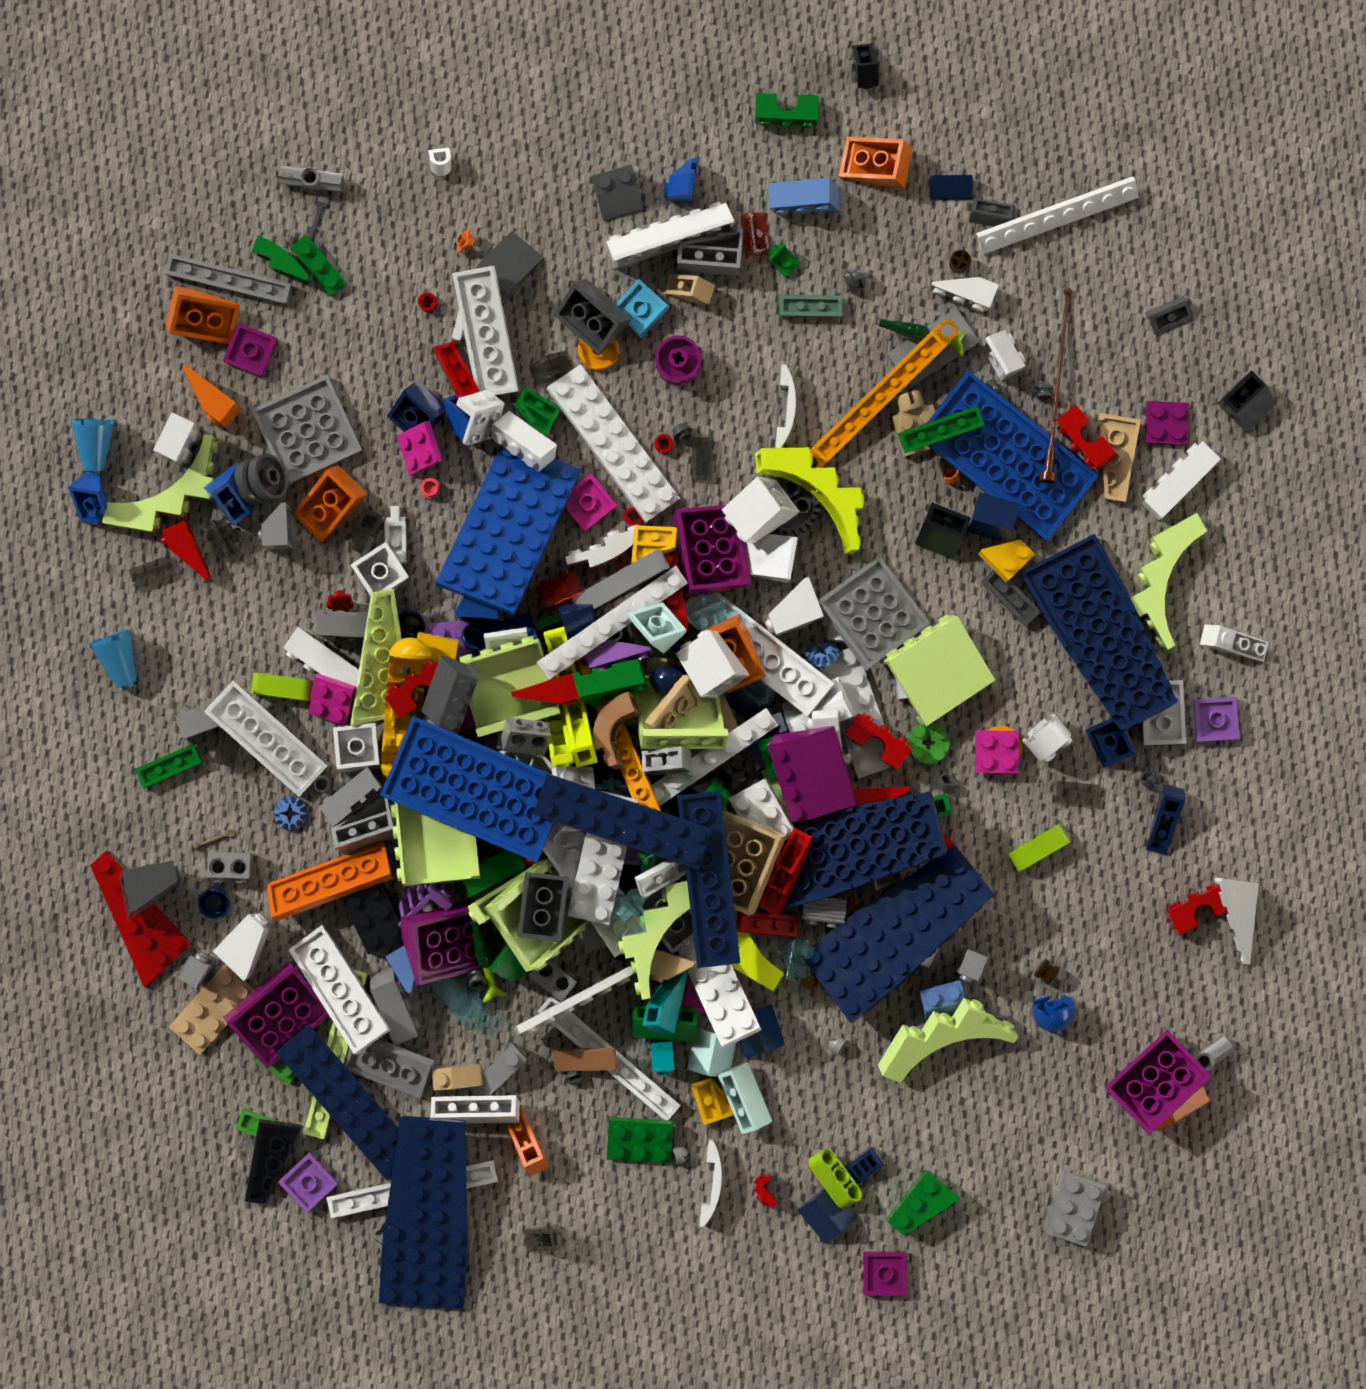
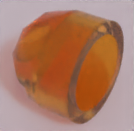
M812 971L806 972L800 980V984L806 989H814L819 983Z

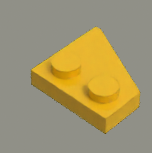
M635 525L631 563L661 549L663 555L675 551L677 527Z
M1019 539L984 548L978 555L1007 582L1035 553Z
M712 1078L690 1084L702 1125L734 1115L725 1092Z

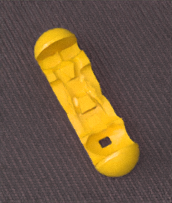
M408 637L397 641L389 651L386 696L388 695V689L396 684L399 687L406 682L404 680L405 677L413 672L416 674L420 673L423 670L421 666L432 658L429 647L423 641ZM402 666L410 667V674H400V668ZM421 684L413 689V697L418 706L402 718L397 716L387 700L385 702L380 767L386 778L389 775L412 717L415 716L422 719L421 709L424 703L426 685Z

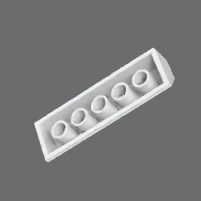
M716 202L709 205L708 209L702 211L700 208L695 209L684 217L676 215L671 217L668 222L661 223V221L650 224V228L644 230L636 228L631 230L628 235L622 236L618 234L610 237V241L606 242L614 268L617 269L678 249L680 242L702 237L708 238L724 232L725 234L734 231V219L726 203Z

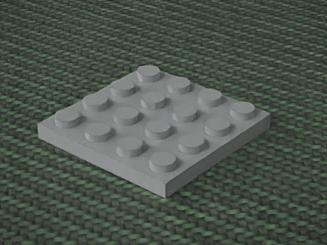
M328 375L251 409L271 454L276 456L286 469L288 486L363 452Z
M880 556L818 600L822 613L866 671L886 657L888 652L898 648L906 640L930 624Z

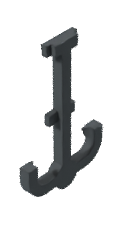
M315 201V205L319 207L312 227H307V230L310 231L308 237L311 240L314 233H319L316 226L323 207L327 209L329 207L328 204L320 201ZM293 236L290 237L289 247L294 243L295 237ZM322 246L321 252L324 255L326 247Z

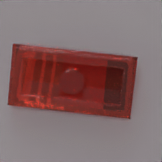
M747 212L741 215L745 257L768 254L770 249L765 213Z

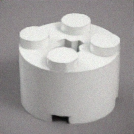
M1055 714L1050 715L1052 719L1048 722L1046 719L1039 722L1027 733L1029 738H1023L1022 740L1039 761H1050L1056 756L1055 751L1060 747L1065 748L1073 741L1070 737L1071 732Z

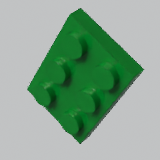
M609 1117L607 1160L671 1163L673 1121Z

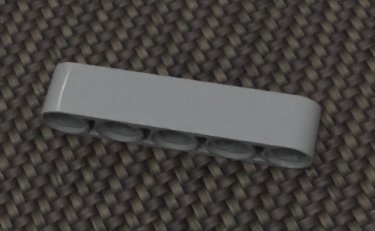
M661 549L579 593L572 598L574 604H593L594 611L597 612L666 573L671 568Z

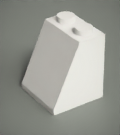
M756 477L722 509L726 515V521L737 530L738 538L747 543H756L800 512L777 480Z
M768 534L756 543L744 542L750 576L789 583L798 538Z
M809 577L804 578L768 614V620H766L765 624L768 632L773 633L775 637L822 620L824 617Z
M708 629L702 631L697 635L698 638L696 640L686 642L680 647L681 650L676 653L701 697L717 698L750 676L717 631Z
M260 913L248 914L213 951L243 981L252 978L270 929L267 925L269 921Z

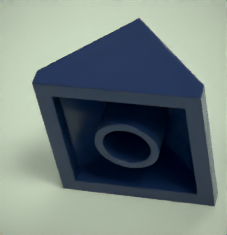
M979 493L969 533L1004 543L1010 542L1020 504Z
M593 604L557 605L561 624L565 628L568 640L597 621Z
M1112 718L1086 729L1103 768L1137 754L1127 730L1121 732Z
M772 1004L753 1010L762 1030L740 1040L745 1058L767 1053L785 1045Z
M824 1188L798 1209V1212L824 1243L842 1233L857 1217L850 1206L845 1209L838 1207Z

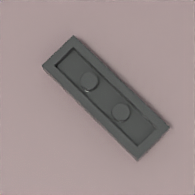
M994 570L981 581L1024 626H1027L1041 612L1011 580L1005 582Z

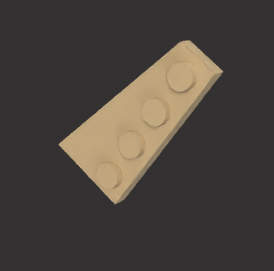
M1099 413L1101 437L1103 436L1117 453V456L1103 467L1105 500L1126 503L1141 420Z

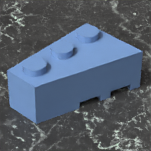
M830 178L768 183L769 209L776 212L777 215H787L788 212L840 211V187Z

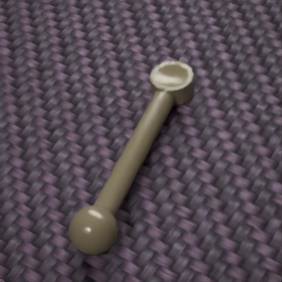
M229 829L226 833L201 843L195 842L193 849L199 850L202 846L220 839L234 837L235 831Z

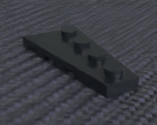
M259 1119L245 1194L246 1202L267 1203L277 1178L286 1163L289 1152L294 1146L297 1135L302 1129V1125Z

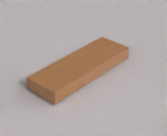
M615 1047L553 1050L555 1071L616 1070L618 1068Z

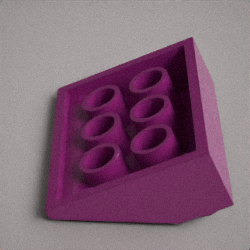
M726 505L676 509L672 516L673 527H677L676 547L680 571L688 582L683 586L685 597L709 595L751 585L745 544L738 538L737 530L734 526H731L725 519L726 515L722 509Z
M835 726L774 735L768 743V749L790 822L810 820L857 804Z
M475 900L453 905L447 911L441 908L401 918L402 940L416 985L420 986L483 969L476 960L471 925L472 918L469 915L470 910L468 908L469 905L476 902ZM489 921L480 924L490 947Z
M288 961L224 1015L223 1018L268 1069L280 1059L276 1053L277 1050L306 1025L310 1024L315 1029L329 1017V1014L311 986Z
M1166 1030L1104 1088L1150 1135L1207 1083L1212 1076Z

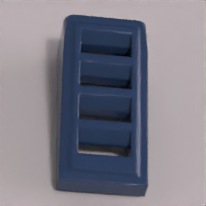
M870 1146L847 1164L845 1169L852 1174L858 1185L880 1169L884 1163ZM867 1156H870L874 1161L875 1165L873 1167L866 1159ZM863 1161L869 1170L865 1172L859 1162ZM856 1166L862 1175L859 1177L852 1167Z

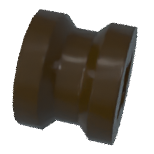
M965 250L955 251L949 261L951 270L955 273L967 271L971 264V256Z
M1045 958L1035 971L1034 976L1042 978L1044 983L1049 985L1058 974L1060 968L1052 966L1050 961Z

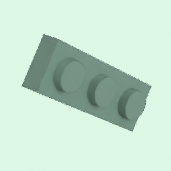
M779 295V317L842 318V296Z

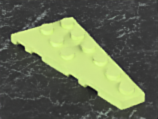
M394 589L371 593L350 725L352 726L384 719L389 651L397 641L402 639ZM402 666L400 668V674H407L406 667Z

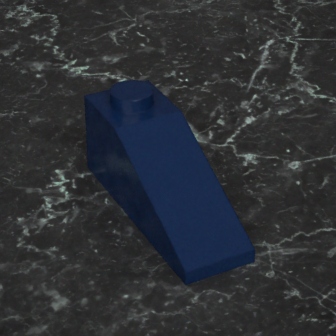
M1163 784L1146 850L1167 855L1185 803L1184 789Z

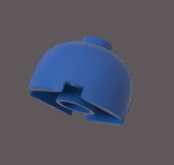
M1061 995V999L1049 1001L1051 996L1036 999L1034 1006L1032 1005L1034 1021L1040 1028L1056 1034L1062 1032L1073 1022L1075 1006L1072 998Z

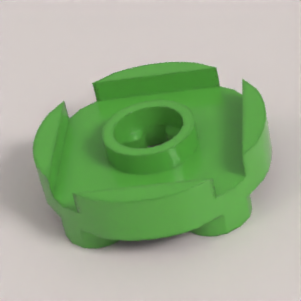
M934 722L928 726L920 724L915 726L907 738L908 746L912 748L910 754L915 760L923 764H933L942 760L949 750L950 741L946 730ZM927 737H931V741H934V745L930 746V749H926V745L922 744Z

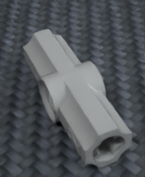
M283 165L279 169L278 183L281 185L303 187L308 190L317 189L342 192L344 175L341 173L319 171L312 167L298 168ZM315 175L316 180L313 183H307L306 179L308 176Z
M1222 1036L1203 1050L1196 1052L1193 1057L1198 1061L1201 1056H1206L1207 1064L1204 1068L1209 1071L1215 1064L1233 1053L1234 1049L1226 1037Z

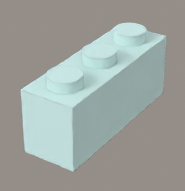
M748 1062L718 1074L742 1134L758 1130L772 1122Z

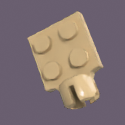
M919 390L896 397L899 412L897 415L892 416L896 433L926 424L935 412L933 404L925 405L923 403ZM899 440L903 457L930 449L928 446L904 454Z

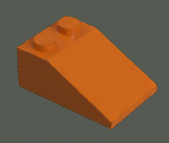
M847 137L839 177L882 187L905 188L913 148L904 139Z
M174 286L166 327L169 334L229 344L234 333L240 304L195 289Z
M185 364L183 366L184 372L202 409L208 414L206 418L218 428L222 425L227 429L242 408Z
M338 465L325 471L293 512V515L323 543L358 508L368 493Z
M740 614L704 629L717 631L750 675L727 690V693L766 677L751 635Z

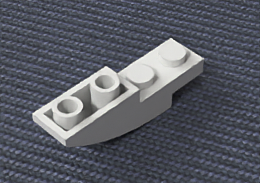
M635 525L628 527V531L620 533L619 530L607 533L608 537H604L606 546L602 547L601 544L590 546L588 551L581 552V549L569 552V556L565 557L568 567L589 562L590 569H593L622 556L633 547Z

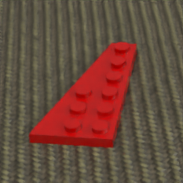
M105 851L90 866L143 986L146 987L192 943L156 904H153L133 919L128 920L120 883L121 871L124 869L108 851Z

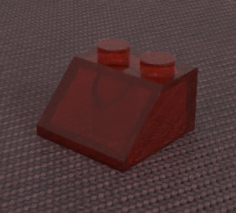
M566 569L558 573L559 577L553 580L549 577L539 582L540 586L536 588L547 612L557 608L558 604L571 602L574 596L584 591L575 570L570 571V569Z

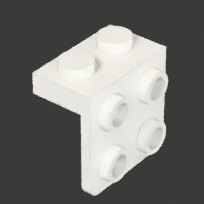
M485 390L458 398L456 405L470 416L463 438L464 445L468 446L491 439L492 425L501 418L505 404L493 392Z

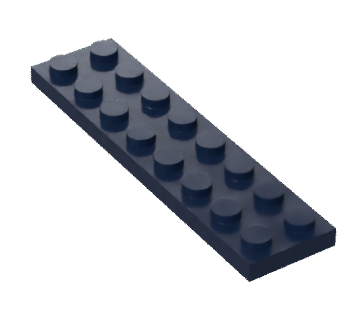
M548 773L533 814L699 870L712 831L710 827Z
M720 791L678 795L680 818L712 828L699 870L685 866L697 968L740 963L721 793Z
M310 1024L306 1025L276 1051L277 1055L388 1181L392 1177L399 1127Z

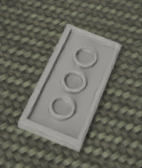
M957 307L928 326V329L932 331L943 320L955 322L958 326L957 335L965 331V337L961 341L964 353L980 343ZM949 324L943 325L941 328L942 334L951 336L953 334V327ZM909 338L888 352L887 356L893 365L896 366L921 341ZM947 345L907 386L911 389L960 355L954 348Z
M378 1039L357 1055L353 1054L349 1047L344 1065L352 1073L422 1100L435 1061Z

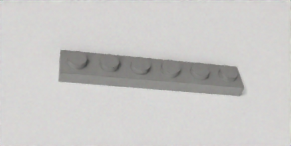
M170 253L164 272L167 276L284 305L288 303L292 284Z

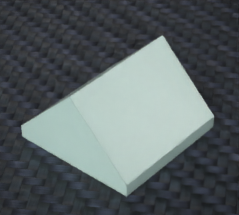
M663 602L630 612L627 615L645 638L663 654L686 633L685 627Z
M697 1028L696 1040L692 1044L687 1070L718 1077V1074L731 1068L736 1043L722 1048L715 1032Z

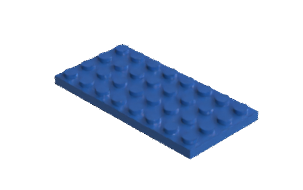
M967 370L926 423L978 406L985 426L928 445V447L987 495L1019 503L1020 508L1017 519L1043 540L1048 541L1099 475L1054 439L1053 448L1055 449L1053 472L1057 473L1056 483L1047 484L1040 482L1039 476L1040 472L1045 469L1046 451L1049 448L1050 435L972 372Z
M500 446L436 580V586L515 616L578 480L581 469L554 459L538 472L517 456L512 455L506 448Z
M412 717L380 796L534 862L539 861L554 825L553 821L533 815L548 772L418 717Z

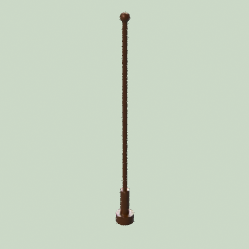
M1070 288L1064 289L1065 303L1050 443L1046 451L1045 469L1040 472L1039 481L1047 484L1056 483L1057 473L1053 472L1055 456L1053 445L1069 296L1072 294Z

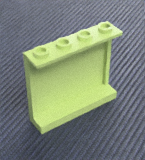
M947 614L941 617L937 625L926 627L921 631L920 636L906 640L902 648L891 650L886 654L887 658L882 660L884 664H888L918 714L916 718L920 725L928 726L995 681L958 616Z
M533 636L522 638V643L513 645V642H508L500 645L501 649L496 651L488 648L480 651L481 655L472 657V654L459 657L460 662L482 669L469 704L478 737L503 730L507 718L535 721L561 713L560 706L557 703L512 697L511 692L548 681L536 664L537 661L545 657L539 638L534 639Z
M645 675L648 688L643 689L642 693L635 694L641 711V715L637 716L641 749H662L679 746L686 749L726 748L729 734L728 729H724L719 697L707 698L700 696L703 703L699 706L694 705L687 716H680L676 724L670 729H648L645 721L665 696L654 691L649 681L650 675Z
M394 802L395 805H391L392 818H396L397 825L393 826L394 839H398L399 846L395 847L396 860H400L401 867L397 869L398 881H402L403 887L480 878L476 836Z
M548 858L536 862L526 872L552 875L549 869L553 865ZM524 873L484 909L526 972L534 969L539 971L547 965L546 961L548 959H552L560 953L559 949L561 947H565L573 941V936L585 931L586 925L590 921L567 916L570 901L567 898L562 942L517 937L525 878Z

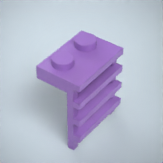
M442 882L416 885L413 889L409 887L407 895L405 897L400 896L398 898L399 903L395 906L397 910H400L401 918L415 915L430 899L447 911L452 906L449 884Z

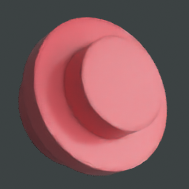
M426 478L420 485V492L425 498L434 499L440 494L441 485L434 478Z

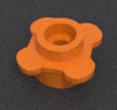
M469 229L464 234L461 233L457 238L456 244L459 245L457 249L459 253L463 250L470 251L474 245L475 237L470 235L471 230Z

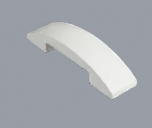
M784 364L781 367L780 388L788 389L786 426L777 427L776 448H782L793 425L796 410L794 382L787 365Z
M713 1139L708 1140L706 1159L707 1162L715 1163L710 1203L702 1202L699 1223L701 1227H704L711 1218L721 1190V1162Z

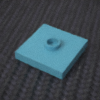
M640 279L616 303L620 309L632 318L628 326L641 338L670 308Z

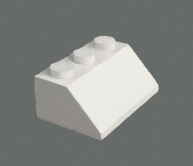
M839 677L831 680L835 685L814 711L838 709L839 723L856 716V713ZM788 701L782 704L786 724L790 732L809 729L808 719H812V714L807 717Z

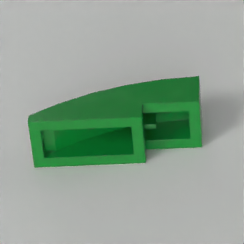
M259 235L257 236L252 252L257 256L270 260L268 266L271 270L307 284L311 283V279L302 266L289 253L272 241Z

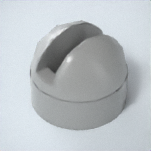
M838 1036L831 1038V1041L828 1043L829 1049L836 1055H839L846 1040Z
M672 1148L676 1165L687 1161L688 1150L686 1148Z

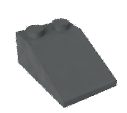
M511 231L483 258L475 269L495 265L502 305H505L544 257Z

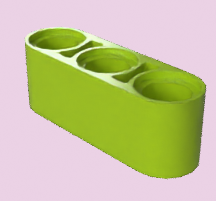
M253 673L250 694L310 702L313 680Z
M1059 823L1054 828L1036 836L1035 839L1022 844L1016 850L1010 851L1008 855L1017 871L1020 872L1067 845L1071 840L1061 823Z
M824 1149L810 1157L808 1164L811 1171L838 1207L845 1209L861 1200L862 1193L859 1186L832 1150Z

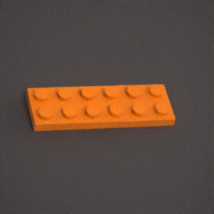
M384 841L266 884L272 919L276 922L393 879L386 843Z

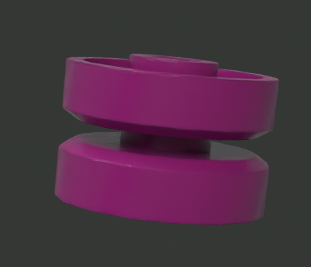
M679 335L668 337L661 342L655 355V366L659 376L665 382L678 386L688 384L695 379L701 366V354L695 342L686 336ZM679 358L682 362L680 361L679 364H676L675 359Z

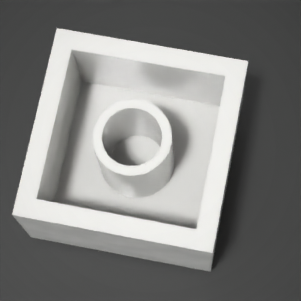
M171 412L153 451L178 465L184 466L192 458L193 452H191L193 445H197L202 437V433H200L201 428L195 423Z

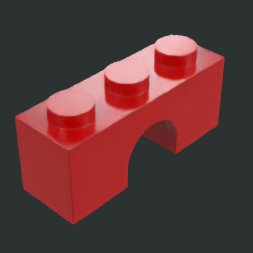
M1076 404L1056 420L1059 425L1056 429L1063 437L1068 436L1071 439V447L1076 453L1082 452L1085 456L1083 461L1090 469L1094 467L1099 471L1117 456L1116 451L1103 436L1095 442L1083 440L1082 432L1090 424V421Z
M431 659L421 666L423 670L420 673L416 674L413 672L405 677L404 680L406 682L399 687L396 684L387 690L388 695L385 699L399 718H402L418 706L413 697V689L421 684L430 687L439 660L434 662Z
M858 713L844 733V736L860 747L870 737L880 739L884 750L879 759L893 769L898 770L912 749L908 746L909 742L900 736L898 739L892 736V731L881 724L879 727L874 724V719L868 714L863 713L861 715Z
M1214 882L1206 886L1207 891L1201 894L1196 891L1187 896L1188 900L1182 903L1178 900L1168 905L1169 909L1164 912L1175 934L1180 935L1198 926L1194 912L1200 905H1207L1213 916H1218L1228 911L1227 907L1223 906L1219 892H1221L1220 885Z

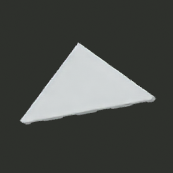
M1215 878V883L1219 884L1221 888L1219 895L1224 907H1227L1229 913L1226 915L1231 929H1234L1236 935L1234 941L1237 950L1242 953L1241 962L1242 964H1250L1259 883Z

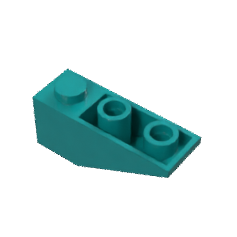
M684 972L670 980L664 979L646 1006L642 1026L657 1033H675L688 972Z
M672 1040L651 1042L653 1072H657V1076L670 1075V1071H674Z

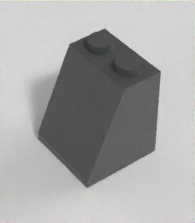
M173 861L121 871L120 883L128 920L133 919L175 890L176 884L179 883L180 872L178 866L174 867Z

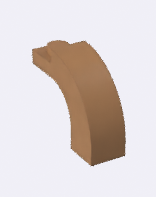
M625 692L610 700L597 716L593 729L595 750L605 753L603 754V759L606 765L616 770L624 767L617 746V733L626 721L641 715L636 697L630 692Z

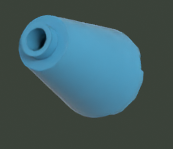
M96 418L71 420L83 470L87 471V474L100 475V471L105 470L114 419L104 418V421Z
M130 630L119 631L89 643L91 650L117 688L121 687L122 690H126L134 686L133 682L137 681Z

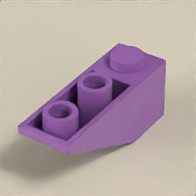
M605 640L588 652L586 657L592 673L594 668L599 667V671L611 668L612 664L634 659L644 663L649 658H652L653 655L651 647Z

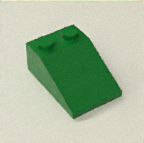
M508 944L489 968L490 971L510 982H514L515 979L519 981L526 972Z

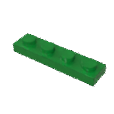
M975 406L897 434L905 454L985 425L979 407Z

